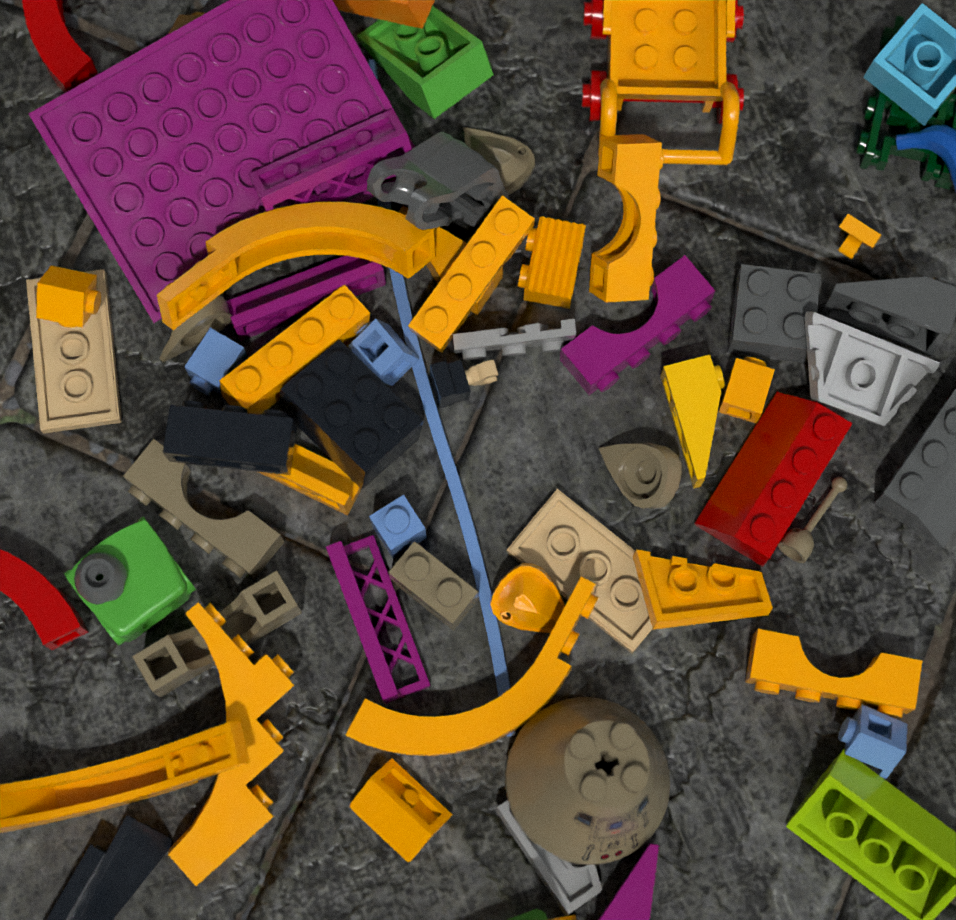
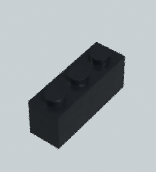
M183 401L182 406L170 405L163 454L169 462L290 475L297 427L293 418H288L287 413L278 410H264L263 415L247 413L248 410L240 406L225 405L223 410L207 409V405L201 402Z

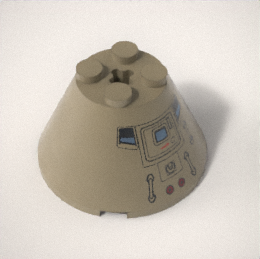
M579 697L556 702L538 712L525 724L517 735L507 758L505 789L508 803L516 822L535 845L538 844L546 851L557 856L558 859L581 865H600L630 855L646 843L655 833L668 805L670 773L666 756L658 739L646 723L637 715L623 706L608 700Z

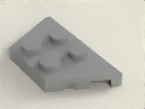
M806 311L804 317L810 396L813 401L870 423L885 426L897 413L898 407L902 403L907 402L916 393L917 389L915 386L927 373H934L939 367L940 362L816 312Z

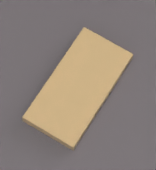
M104 269L85 272L97 275L96 290L101 292V303L97 314H92L83 328L64 327L58 324V322L36 318L37 282L41 278L26 280L40 430L43 434L122 423L107 273Z
M557 489L507 548L506 552L520 564L533 563L542 567L555 582L562 598L567 602L580 577L595 583L596 589L593 594L598 596L599 599L588 619L633 654L652 630L633 560L635 550Z

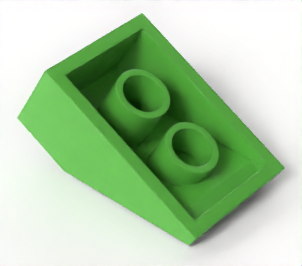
M434 6L430 10L423 29L379 19L357 35L361 45L407 97L433 119L493 76L482 41Z

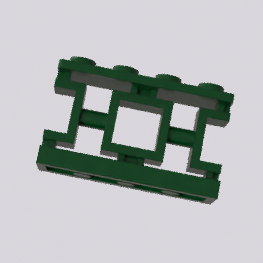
M896 15L892 27H884L879 44L880 50L887 45L905 24L903 23L904 17ZM877 89L875 97L869 96L863 119L870 121L867 132L861 131L856 147V154L862 155L859 168L867 169L869 165L876 166V170L883 171L888 163L889 154L925 162L921 180L927 182L930 179L936 180L935 187L950 190L953 185L950 172L942 158H940V163L936 164V153L927 149L898 150L896 138L885 136L880 146V151L875 150L884 108L889 109L886 124L905 128V134L918 132L935 125H944V122H948L947 126L956 130V89L954 94L951 93L935 112V117H931L925 125H922L906 111L899 110V105Z

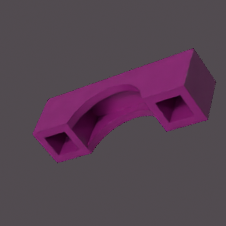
M685 255L654 278L651 292L654 299L655 312L644 326L629 333L614 334L600 330L592 325L561 348L560 361L589 396L597 389L603 393L611 388L620 379L617 375L628 366L634 369L641 365L651 355L648 350L659 342L663 346L668 344L680 334L681 329L679 327L690 318L693 322H696L711 310L712 306L710 303L715 290Z

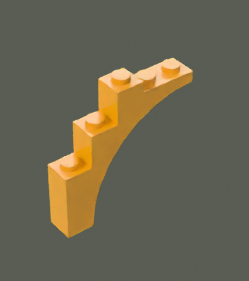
M199 602L188 610L186 615L205 640L219 671L226 704V723L241 721L250 763L217 774L211 793L194 822L168 851L170 858L195 886L201 883L273 818V813L268 807L274 802L258 784L251 789L248 783L284 751L279 744L284 737L268 719L261 724L257 718L294 686L288 679L294 672L278 654L271 659L265 653L253 664L248 659L254 653L238 634L231 640L221 628L227 621L211 603L203 608Z

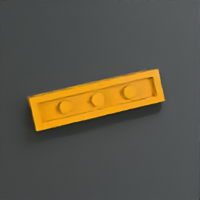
M297 444L294 446L290 475L258 472L347 516L361 491V488L334 462Z

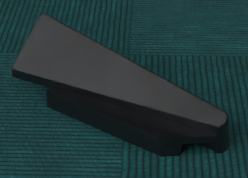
M126 815L107 851L99 846L90 844L47 920H114L171 848L173 840L137 818Z

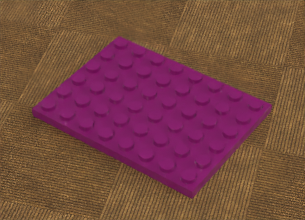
M228 0L29 113V116L153 323L162 319L157 294L165 286L190 270L198 261L208 256L206 241L242 220L266 212L252 184L249 173L393 109L333 0ZM408 136L409 141H410V144H411V147H412V149H413V148H415V146H414V144L412 143L410 137ZM400 147L387 153L384 160L404 155L402 148ZM359 166L352 169L347 178L356 179L362 176L367 167ZM396 176L383 181L382 184L396 182ZM321 183L315 186L311 194L321 195L328 191L331 184ZM365 189L339 202L363 203L374 195ZM286 199L273 205V208L291 206L295 200Z

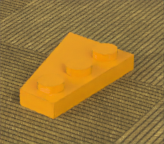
M636 549L633 555L653 630L767 616L773 609L762 572L715 563L711 567L687 563V558L672 556L671 559L650 556L651 552Z

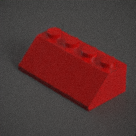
M777 392L694 525L763 567L770 559L853 423L818 402Z

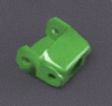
M144 516L138 519L137 523L127 526L103 540L89 551L72 570L69 569L64 573L77 594L92 610L118 646L124 642L135 640L188 601L191 593L196 590L175 561L172 553ZM104 552L114 555L123 563L127 570V578L123 593L119 598L96 605L88 602L78 593L74 576L77 566L85 557L94 553ZM103 574L97 576V581L103 580Z

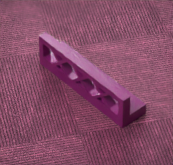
M390 109L249 173V177L266 212L273 210V205L286 199L295 200L293 205L314 202H339L367 189V179L372 167L379 161L384 160L387 153L401 147L403 154L412 150L406 130L393 109ZM359 166L367 167L362 176L356 179L347 178L352 169ZM391 175V176L387 177L385 180H387V179H389V178H391V177H394V176H396V175ZM324 182L331 184L327 192L318 196L311 194L315 186Z
M342 256L226 302L232 315L230 318L239 340L242 341L301 318L342 285H346L355 296H359L386 285L381 264L362 258Z
M374 535L345 546L342 545L341 541L326 546L384 704L431 687ZM370 548L374 563L368 576L352 570L347 556ZM377 569L383 583L373 579ZM355 577L362 581H365L361 591L359 590ZM370 584L385 590L389 599L382 614L365 606L363 599ZM391 606L397 620L387 616ZM369 615L379 619L375 629ZM384 621L400 628L403 637L396 652L380 645L377 636ZM405 644L411 658L401 654ZM383 652L393 656L389 667ZM398 659L413 665L420 681L396 689L391 674Z

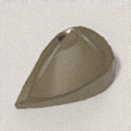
M463 127L465 144L482 155L487 162L493 164L499 170V176L508 195L521 188L535 169V157L530 148L511 137Z
M219 295L175 330H172L170 338L160 356L162 362L199 345L209 328L220 332L231 322L230 317L232 315L230 314L229 305L223 296Z
M649 442L615 444L599 448L605 465L618 488L634 506L643 509H656L665 507L673 499L679 488L682 463L678 455L670 448Z

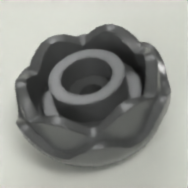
M104 552L91 554L85 557L77 566L74 576L76 589L85 600L92 604L99 605L113 601L123 593L127 570L123 563L112 554ZM99 574L104 576L102 581H97L96 579Z

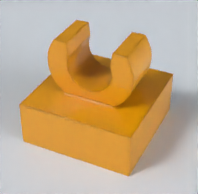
M847 214L839 228L849 235L838 251L853 259L862 243L873 250L882 236L850 214Z

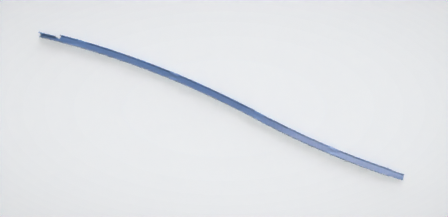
M371 59L369 60V66L377 79L376 61ZM377 198L378 207L392 210L391 201L382 202ZM389 268L406 345L420 358L412 368L467 547L477 591L479 592L498 696H501L511 688L498 618L493 614L490 605L492 591L481 547L434 398L419 338L408 327L413 319V313L405 277ZM515 730L514 732H512V733H510V734H508V735H506V736H515V735H517V730Z

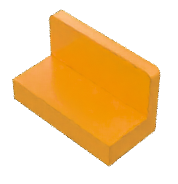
M392 758L370 777L349 805L352 811L407 862H411L425 844L453 815Z

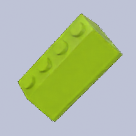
M843 749L818 779L788 821L786 827L909 920H934L956 897V832L861 761L846 755Z

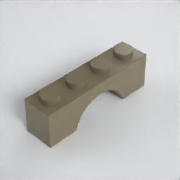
M153 439L123 475L125 480L131 485L127 492L145 506L152 501L162 509L159 516L176 530L181 525L186 527L194 534L190 540L207 554H210L214 549L224 556L225 559L221 564L237 577L241 578L246 573L255 580L283 545L284 540L281 535L249 510L237 517L224 520L210 519L197 513L192 509L187 495L190 469L186 463L169 462L163 454L164 446Z
M278 571L241 591L231 604L219 612L227 621L221 626L231 640L238 634L247 645L302 614ZM195 626L176 634L167 635L132 656L151 691L160 698L216 665L205 640Z

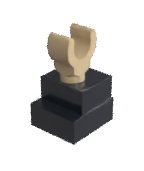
M445 360L430 364L429 373L439 409L469 400L470 385H486L496 382V376L499 375L494 360L482 362L465 371L461 360L446 363Z

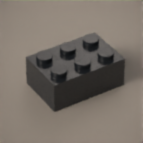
M339 339L280 388L279 409L287 413L289 418H293L295 424L361 489L365 488L419 440L423 420Z

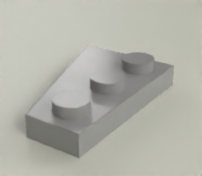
M575 319L561 320V328L549 329L548 325L537 323L518 327L517 332H509L507 328L453 334L454 354L462 353L463 360L486 358V351L502 350V356H515L526 354V347L541 346L542 352L561 351L565 344H568L575 338Z
M508 800L495 809L565 916L602 892L595 865L566 862L558 859L557 856L546 851L538 844L535 845L516 822Z

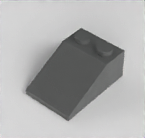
M927 276L837 283L820 315L932 357L950 334L956 317V285L946 278H930Z

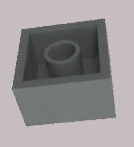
M741 264L735 281L727 353L806 363L808 357L804 317L806 311L817 313L821 274Z

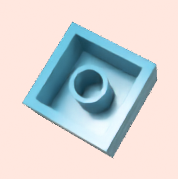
M922 3L872 61L863 78L922 125H925L956 89V29Z

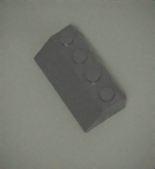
M956 385L874 503L940 549L944 548L956 530Z

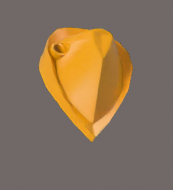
M522 563L511 569L499 581L490 601L493 614L502 623L519 630L544 633L552 632L565 607L555 582L542 567L533 563Z

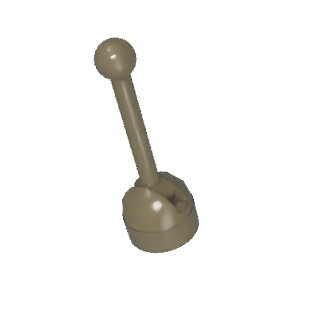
M836 477L832 480V489L804 529H791L782 537L778 548L787 557L798 563H805L814 548L811 532L837 494L846 490L847 481L843 477Z

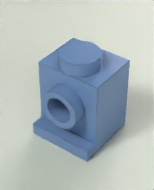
M376 318L372 322L363 325L356 333V338L348 345L352 352L385 384L391 386L420 359L407 347L389 324Z
M861 705L853 718L847 717L842 723L838 740L845 742L846 755L878 768L879 776L887 779L906 753L907 723Z

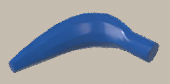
M935 125L918 132L896 135L898 150L927 149L939 155L950 172L956 191L955 129L946 125Z

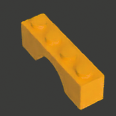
M644 134L600 136L597 176L611 182L619 191L623 202V219L617 234L606 246L592 253L589 292L606 303L649 300L650 286L654 281L652 255L653 248L657 243L655 219L656 209H658L661 199L658 183L659 171L664 163V154L661 148L662 142Z
M502 195L409 323L410 331L442 353L452 340L453 334H456L489 283L512 257L533 228L535 218Z
M342 285L220 379L222 397L229 405L246 408L248 410L247 413L261 415L264 410L269 409L278 402L280 388L338 339L348 347L356 338L358 330L370 322V312L346 285Z
M757 629L752 636L745 682L755 684L754 690L761 693L778 695L779 690L782 689L796 692L795 698L798 700L819 703L820 697L837 700L836 706L839 708L858 711L861 705L878 708L877 711L890 717L901 719L903 713L908 714L916 709L923 660L880 653L873 658L862 674L848 678H838L824 674L809 662L803 652L799 636Z

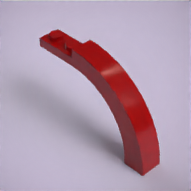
M22 0L25 21L31 39L47 71L64 93L98 75L92 59L76 44L68 32L63 12V0Z
M0 549V591L11 598L22 609L33 624L44 646L54 650L89 633L74 606L51 581L28 563Z

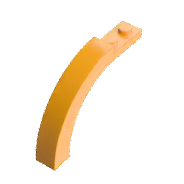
M350 202L296 204L257 214L222 230L207 240L208 256L198 261L190 270L165 286L157 294L162 322L172 330H175L245 276L273 263L301 256L344 255L362 258L391 268L409 279L436 257L434 229H418L405 219V214L378 206Z
M580 577L534 664L512 688L498 698L467 712L439 717L402 714L386 709L365 698L345 736L388 752L411 756H441L474 750L514 732L548 704L572 670V666L560 660L559 657L562 653L570 655L580 635L574 631L580 617L583 616L588 619L599 599L598 596L593 594L596 584Z
M241 721L228 722L155 749L111 762L52 776L1 784L0 833L53 823L141 801L199 783L198 780L248 764L250 760Z

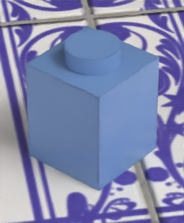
M209 328L184 368L191 378L189 383L194 388L206 395H210L213 391L222 396L219 380L248 359V356L243 346Z
M404 495L369 516L372 527L393 559L405 552L414 541L419 543L427 538L424 525Z

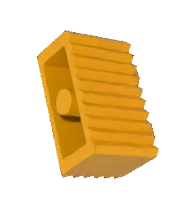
M544 216L539 217L537 229L532 228L526 242L525 251L532 252L530 265L522 264L519 275L518 287L525 288V301L570 309L586 225L561 221L560 219L555 220Z

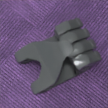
M445 132L437 133L404 155L379 161L372 167L367 179V190L380 201H392L409 205L405 219L422 230L441 226L449 227L452 221L463 217L466 224L476 227L482 224L502 195L507 199L509 198L508 192L499 176V170L493 164L487 162L478 152ZM396 175V182L382 184L387 177Z

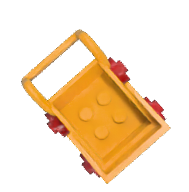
M591 0V2H584L583 25H590V39L606 40L608 35V78L606 70H591L590 84L582 85V107H589V121H600L599 146L600 136H613L616 134L617 110L621 111L623 101L703 103V113H710L711 108H717V123L722 124L718 151L662 149L664 154L663 164L728 165L732 162L739 124V111L743 110L744 88L738 87L736 73H726V42H734L736 30L743 28L744 7L738 5V0Z

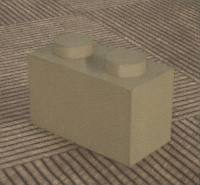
M415 541L388 572L391 582L453 631L479 600V592Z

